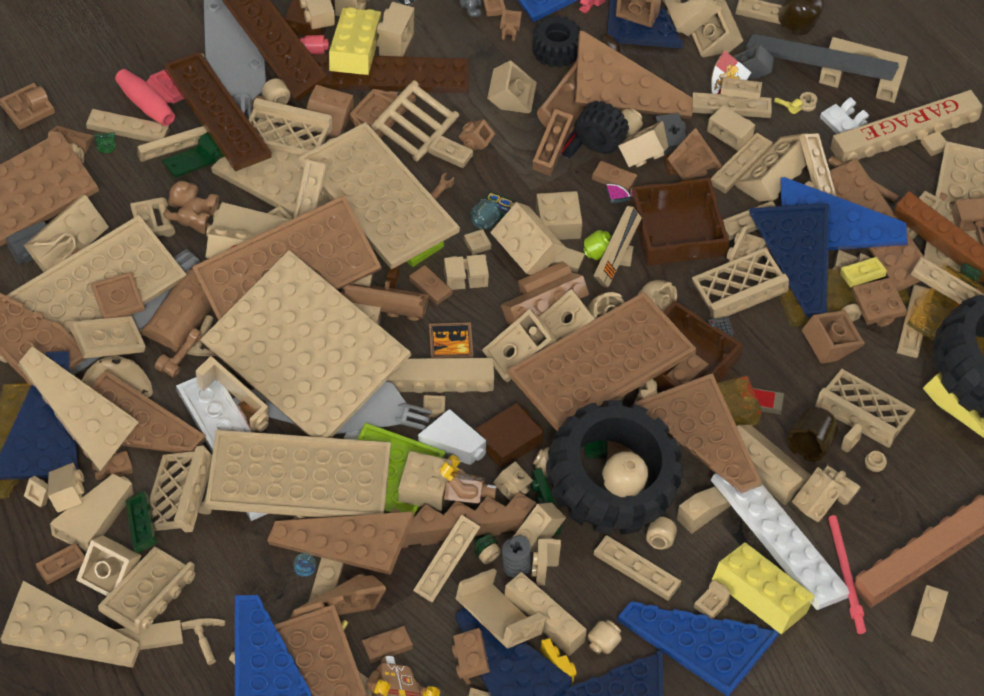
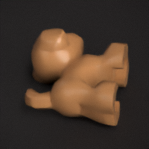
M178 181L170 189L168 204L175 208H182L176 213L166 209L163 213L164 217L170 221H177L181 226L191 227L202 234H206L207 228L210 223H207L208 218L214 216L216 209L219 210V195L210 194L207 199L196 197L198 187L194 183Z

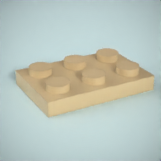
M132 316L71 322L70 329L83 358L141 353L145 350L146 346Z

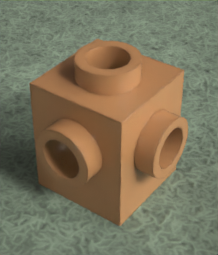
M482 119L466 123L458 137L467 148L482 150L489 144L495 133L486 121Z

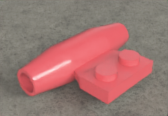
M122 69L116 74L115 80L125 95L147 116L163 126H168L174 121L175 114L167 103L174 104L184 98L164 70L151 75L146 82L127 69Z

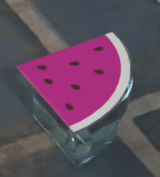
M606 184L610 204L630 201V194L624 187L617 184Z

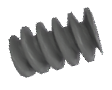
M514 536L507 540L502 548L503 570L511 578H515L521 572L526 576L531 571L530 542L524 536Z

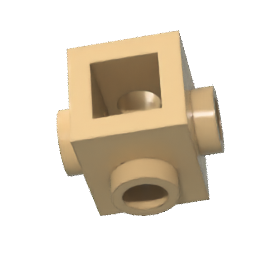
M514 462L503 470L493 483L511 501L518 492L526 495L530 491L528 486L533 480Z

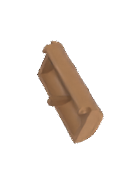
M577 60L537 111L539 120L546 128L554 109L574 116L573 126L570 130V133H572L575 128L574 123L586 107L575 105Z
M193 269L185 272L187 276L171 290L167 298L141 330L142 335L172 349L174 352L180 350L190 332L194 328L197 329L212 309Z
M388 280L385 282V287L347 284L343 286L340 292L352 303L381 307V312L387 313V316L399 317V315H403L413 321L424 318L429 294L390 288V281Z

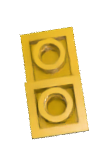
M550 638L542 640L540 649L542 656L572 678V684L570 685L572 686L574 676H576L574 663L569 662L567 655L560 657L557 646H553Z

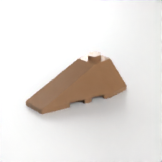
M357 575L293 610L289 620L333 604L338 615L375 609L386 591L385 585L373 575Z

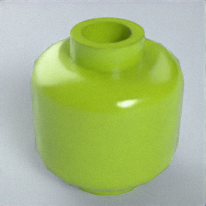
M597 230L585 238V248L583 249L585 255L588 258L601 260L612 238L611 234L607 231Z

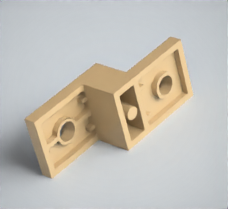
M571 289L540 316L531 309L526 311L482 351L487 358H493L495 369L508 383L511 380L508 375L509 368L595 320V317ZM572 314V320L569 323H564L566 315ZM510 348H514L513 356L507 357V351Z

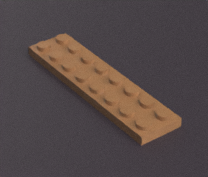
M857 158L830 170L837 197L898 220ZM908 233V245L867 248L873 258L877 257L887 270L886 277L892 278L898 292L920 282L919 279L910 274L920 257L924 258V256Z

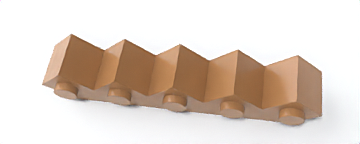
M518 492L506 507L489 496L484 499L475 511L463 503L455 501L444 515L425 504L413 518L402 548H408V545L421 544V546L438 544L439 541L446 540L461 515L480 526L475 536L501 535L502 532L510 531L516 533L537 503ZM394 508L391 513H400V511Z

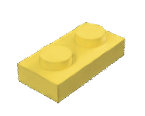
M877 257L842 267L840 270V275L849 287L885 277L887 270Z

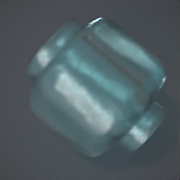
M481 199L470 211L471 222L479 229H490L501 216L498 203L492 199L490 201Z

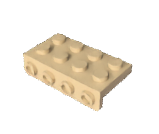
M154 546L98 605V611L139 636L144 629L147 630L152 625L153 619L158 614H162L166 610L168 603L179 596L181 589L193 581L195 577L194 564L189 562L185 565Z

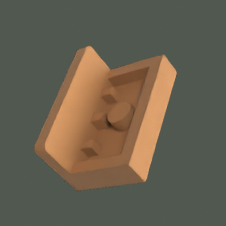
M480 628L453 636L455 645H452V651L455 658H458L459 665H456L457 674L460 679H464L467 685L472 684V677L490 672L482 631Z

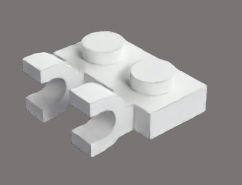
M849 98L841 107L835 104L823 111L820 118L836 134L866 125L868 122L865 119L869 117V114L862 110L852 120L848 115L855 112L853 106L856 105V102Z

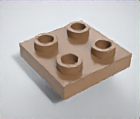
M35 83L0 99V105L19 130L55 113L54 107L48 101L45 90L42 86L37 87Z
M892 278L852 288L854 298L867 325L877 323L879 327L887 326L895 318L905 316L907 313Z

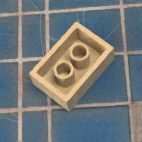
M518 202L513 205L490 232L525 273L529 275L546 269L565 248L561 241L529 206Z

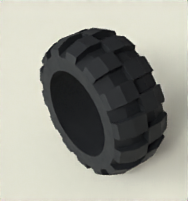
M977 295L962 301L942 321V325L937 329L934 339L933 350L935 351L933 362L936 372H941L943 376L941 384L948 394L953 392L959 399V405L969 412L972 410L979 412L980 418H984V356L976 341V336L984 338V296Z
M617 400L603 401L601 407H598L597 403H590L577 409L575 415L567 417L559 427L548 450L549 460L546 463L547 480L550 484H554L551 492L561 508L567 506L571 510L569 517L580 525L588 522L595 526L594 531L605 534H612L614 529H619L620 534L624 535L638 532L643 525L649 526L650 522H654L657 518L662 517L677 496V490L682 483L683 466L678 462L682 455L676 439H669L667 436L670 431L669 427L659 417L654 420L646 415L648 409L635 403L632 404L631 408L622 406V401ZM595 441H612L628 447L644 460L648 468V488L635 496L619 497L601 488L585 472L581 463L580 448Z

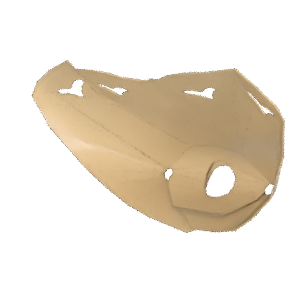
M117 355L98 360L86 371L81 380L90 387L106 370L138 392L142 393L143 389L148 391L143 393L147 398L152 396L153 393L151 382L145 372L133 360ZM119 359L121 362L119 364H115L112 362V360Z

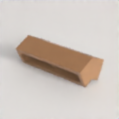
M562 261L518 281L520 292L522 294L528 293L572 273L571 269Z

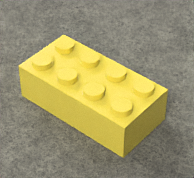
M352 7L342 9L329 51V71L369 75L379 37L377 27L379 22H381V11L361 10Z
M743 543L721 560L712 580L725 585L731 596L781 635L807 614L815 597L747 543Z

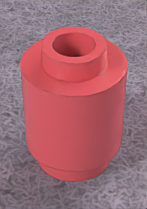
M308 35L305 38H300V41L311 55L325 54V50H329L328 38L325 39L324 35Z

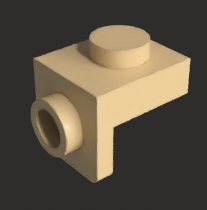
M712 580L709 589L695 602L694 608L703 615H707L708 618L714 619L728 604L730 592L725 585Z

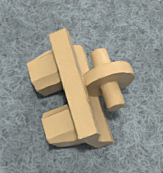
M827 466L824 471L844 487L843 492L837 498L838 502L843 505L848 504L860 490V486L845 477L846 472H837Z

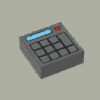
M728 317L708 320V324L719 328L733 337L734 333Z

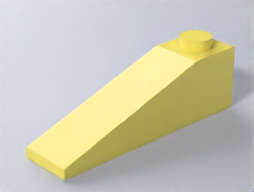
M941 372L938 373L923 387L925 392L938 406L984 438V418H980L979 412L975 410L969 412L959 405V399L953 392L948 394L941 384L943 376Z

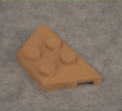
M373 89L350 113V120L354 126L357 127L366 122L371 127L375 120L399 96L398 92H385ZM411 94L407 99L414 103L416 95ZM400 105L396 112L402 116L408 109ZM389 117L384 124L391 128L396 121ZM372 128L380 138L384 135L379 129L374 130Z
M697 128L668 157L671 165L683 181L706 175V170L715 167L719 170L722 167L720 161Z

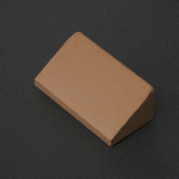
M61 126L54 127L48 133L49 138L61 132L68 144H77L78 147L83 149L84 154L94 138L93 135Z

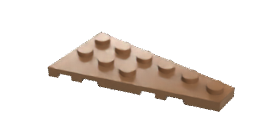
M413 512L275 521L267 541L273 546L391 575L414 514Z

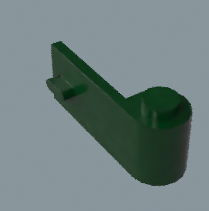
M206 132L199 138L197 147L162 160V163L173 177L176 178L216 163L225 156L208 132Z

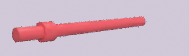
M832 515L828 517L844 583L850 592L848 595L851 606L849 608L850 615L854 619L857 633L863 634L866 632L863 620V607L859 605L837 516Z

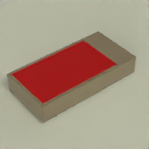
M742 386L738 408L781 415L784 393Z

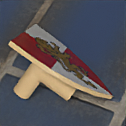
M725 50L718 58L711 77L712 94H721L723 77L747 80L752 73Z

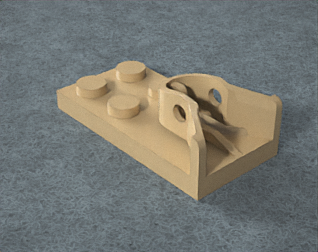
M84 194L24 244V247L41 270L45 272L69 258L75 248L83 249L87 247L109 226Z

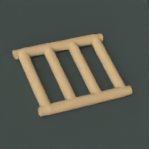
M413 80L375 120L371 127L374 130L379 129L412 154L413 160L418 162L428 152L429 146L438 134L442 136L456 121L459 113L456 111L451 112L418 87V82ZM412 92L447 119L442 124L438 123L407 98ZM400 105H403L436 131L429 137L397 113L396 110ZM391 117L424 142V144L417 149L385 125L384 122Z

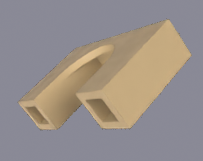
M662 0L668 8L667 13L672 18L676 31L682 32L687 36L691 35L722 9L719 0H689L685 3H681V0Z
M833 37L829 49L898 62L899 68L893 80L880 79L876 95L878 99L895 103L908 57ZM823 67L819 83L838 88L844 71Z

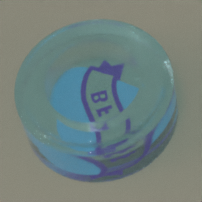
M305 553L297 555L293 561L295 573L299 576L313 574L316 569L315 558Z

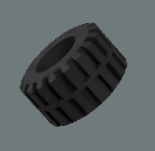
M549 16L548 19L544 18L541 22H538L536 27H534L532 44L533 54L536 56V59L542 61L544 65L548 64L549 67L557 66V68L574 63L578 52V34L581 31L579 25H575V21H570L567 17L561 18V16Z
M593 101L586 105L576 119L574 131L577 133L578 139L590 150L592 149L602 154H611L617 150L628 134L629 125H627L628 121L619 109L604 101Z

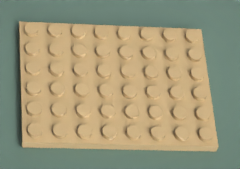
M290 250L200 339L209 350L309 437L332 438L411 356V352Z

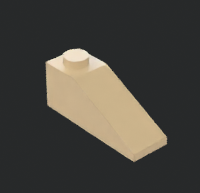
M715 486L696 493L679 505L677 520L692 534L730 507L731 504Z

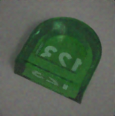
M115 132L95 135L96 148L99 152L111 153L115 150Z
M966 263L962 264L960 268L961 276L971 283H978L982 277V272Z
M488 534L476 540L474 554L477 558L488 546L494 543L497 544L495 537L492 534Z

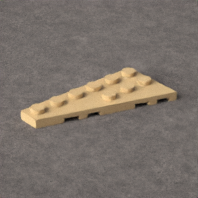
M31 347L19 361L18 366L32 385L38 389L44 401L50 405L56 417L71 437L77 441L83 449V453L92 461L95 469L100 474L136 428L139 421L40 351Z
M25 581L22 582L1 636L3 644L132 668L140 650L139 643Z

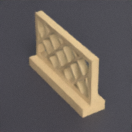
M258 98L253 103L254 109L248 119L268 148L301 156L311 151L306 150L305 146L313 143L315 148L323 145L327 134H330L333 129L331 115ZM262 117L265 119V121L258 124L255 122L256 118ZM278 122L285 125L275 128L273 123ZM268 125L271 127L272 130L262 133L260 128ZM296 126L303 129L294 133L292 128ZM285 130H289L291 133L285 137H281L279 134ZM312 131L322 132L315 137L311 134ZM305 134L309 136L310 139L302 142L298 139V137ZM272 135H276L278 138L275 141H267L266 139ZM292 139L297 143L292 146L285 144V142Z
M766 247L692 277V282L708 307L712 319L730 316L786 293L789 289L788 277L786 274H782ZM765 256L767 259L766 265L756 263V258ZM742 264L749 266L747 273L736 270L737 266ZM752 268L762 269V275L750 274ZM766 271L777 275L773 279L765 278L764 276ZM722 272L730 273L728 280L718 278V275ZM733 276L745 277L743 283L733 282ZM748 279L759 281L758 285L753 287L746 285ZM702 280L712 281L710 288L701 286L699 282ZM715 282L726 285L724 292L713 289ZM729 286L740 289L736 294L727 293ZM711 294L721 296V299L711 303L709 297Z
M843 369L839 371L826 388L820 391L815 407L828 410L836 419L852 428L857 423L863 427V434L888 448L891 447L896 436L916 410ZM844 378L850 381L851 384L842 385L840 379ZM864 389L868 391L869 394L860 395L859 390ZM844 390H853L855 395L846 396ZM831 391H839L841 396H838ZM872 400L874 406H864L863 401ZM877 400H884L888 405H879ZM851 401H858L859 407L852 404ZM890 410L892 416L883 417L881 411ZM896 410H902L907 414L898 416ZM876 411L878 417L870 414L869 412ZM886 422H895L896 428Z
M196 446L193 452L163 455L150 496L152 517L160 516L154 522L155 531L181 528L185 533L193 532L212 461V455L204 446ZM192 459L191 464L185 468L183 465ZM177 461V463H175L170 469L167 470L169 462ZM182 467L183 471L173 478L171 475ZM187 476L186 482L180 487L178 483ZM170 477L171 481L161 488L162 483ZM174 486H177L178 489L168 497L166 493ZM181 495L180 501L174 505L173 501ZM164 496L166 499L156 507V502ZM171 504L172 508L162 515L160 512ZM176 513L174 521L167 522V520Z

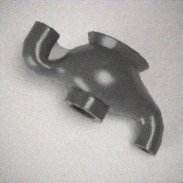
M458 0L461 9L465 8L469 16H481L480 9H476L478 6L481 7V0Z

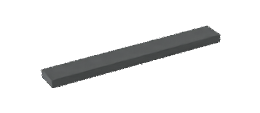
M752 34L746 45V50L760 44L776 58L889 81L893 80L899 68L898 62L758 34Z

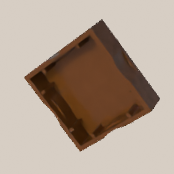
M710 177L685 180L673 184L631 187L630 206L634 207L642 217L637 227V232L646 266L727 256L729 239L723 218L717 208V198Z
M675 300L663 312L696 348L695 354L709 364L708 369L698 378L713 373L718 384L741 358L743 344L719 328L706 323L697 314ZM677 365L653 378L656 381L659 392L683 384L682 382L676 383L666 376Z

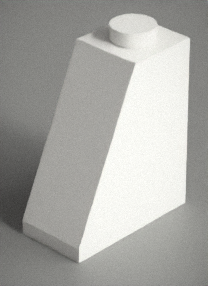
M450 409L418 434V442L446 451L445 457L449 458V456L455 455L461 462L469 465L476 460L482 459L486 453V440Z

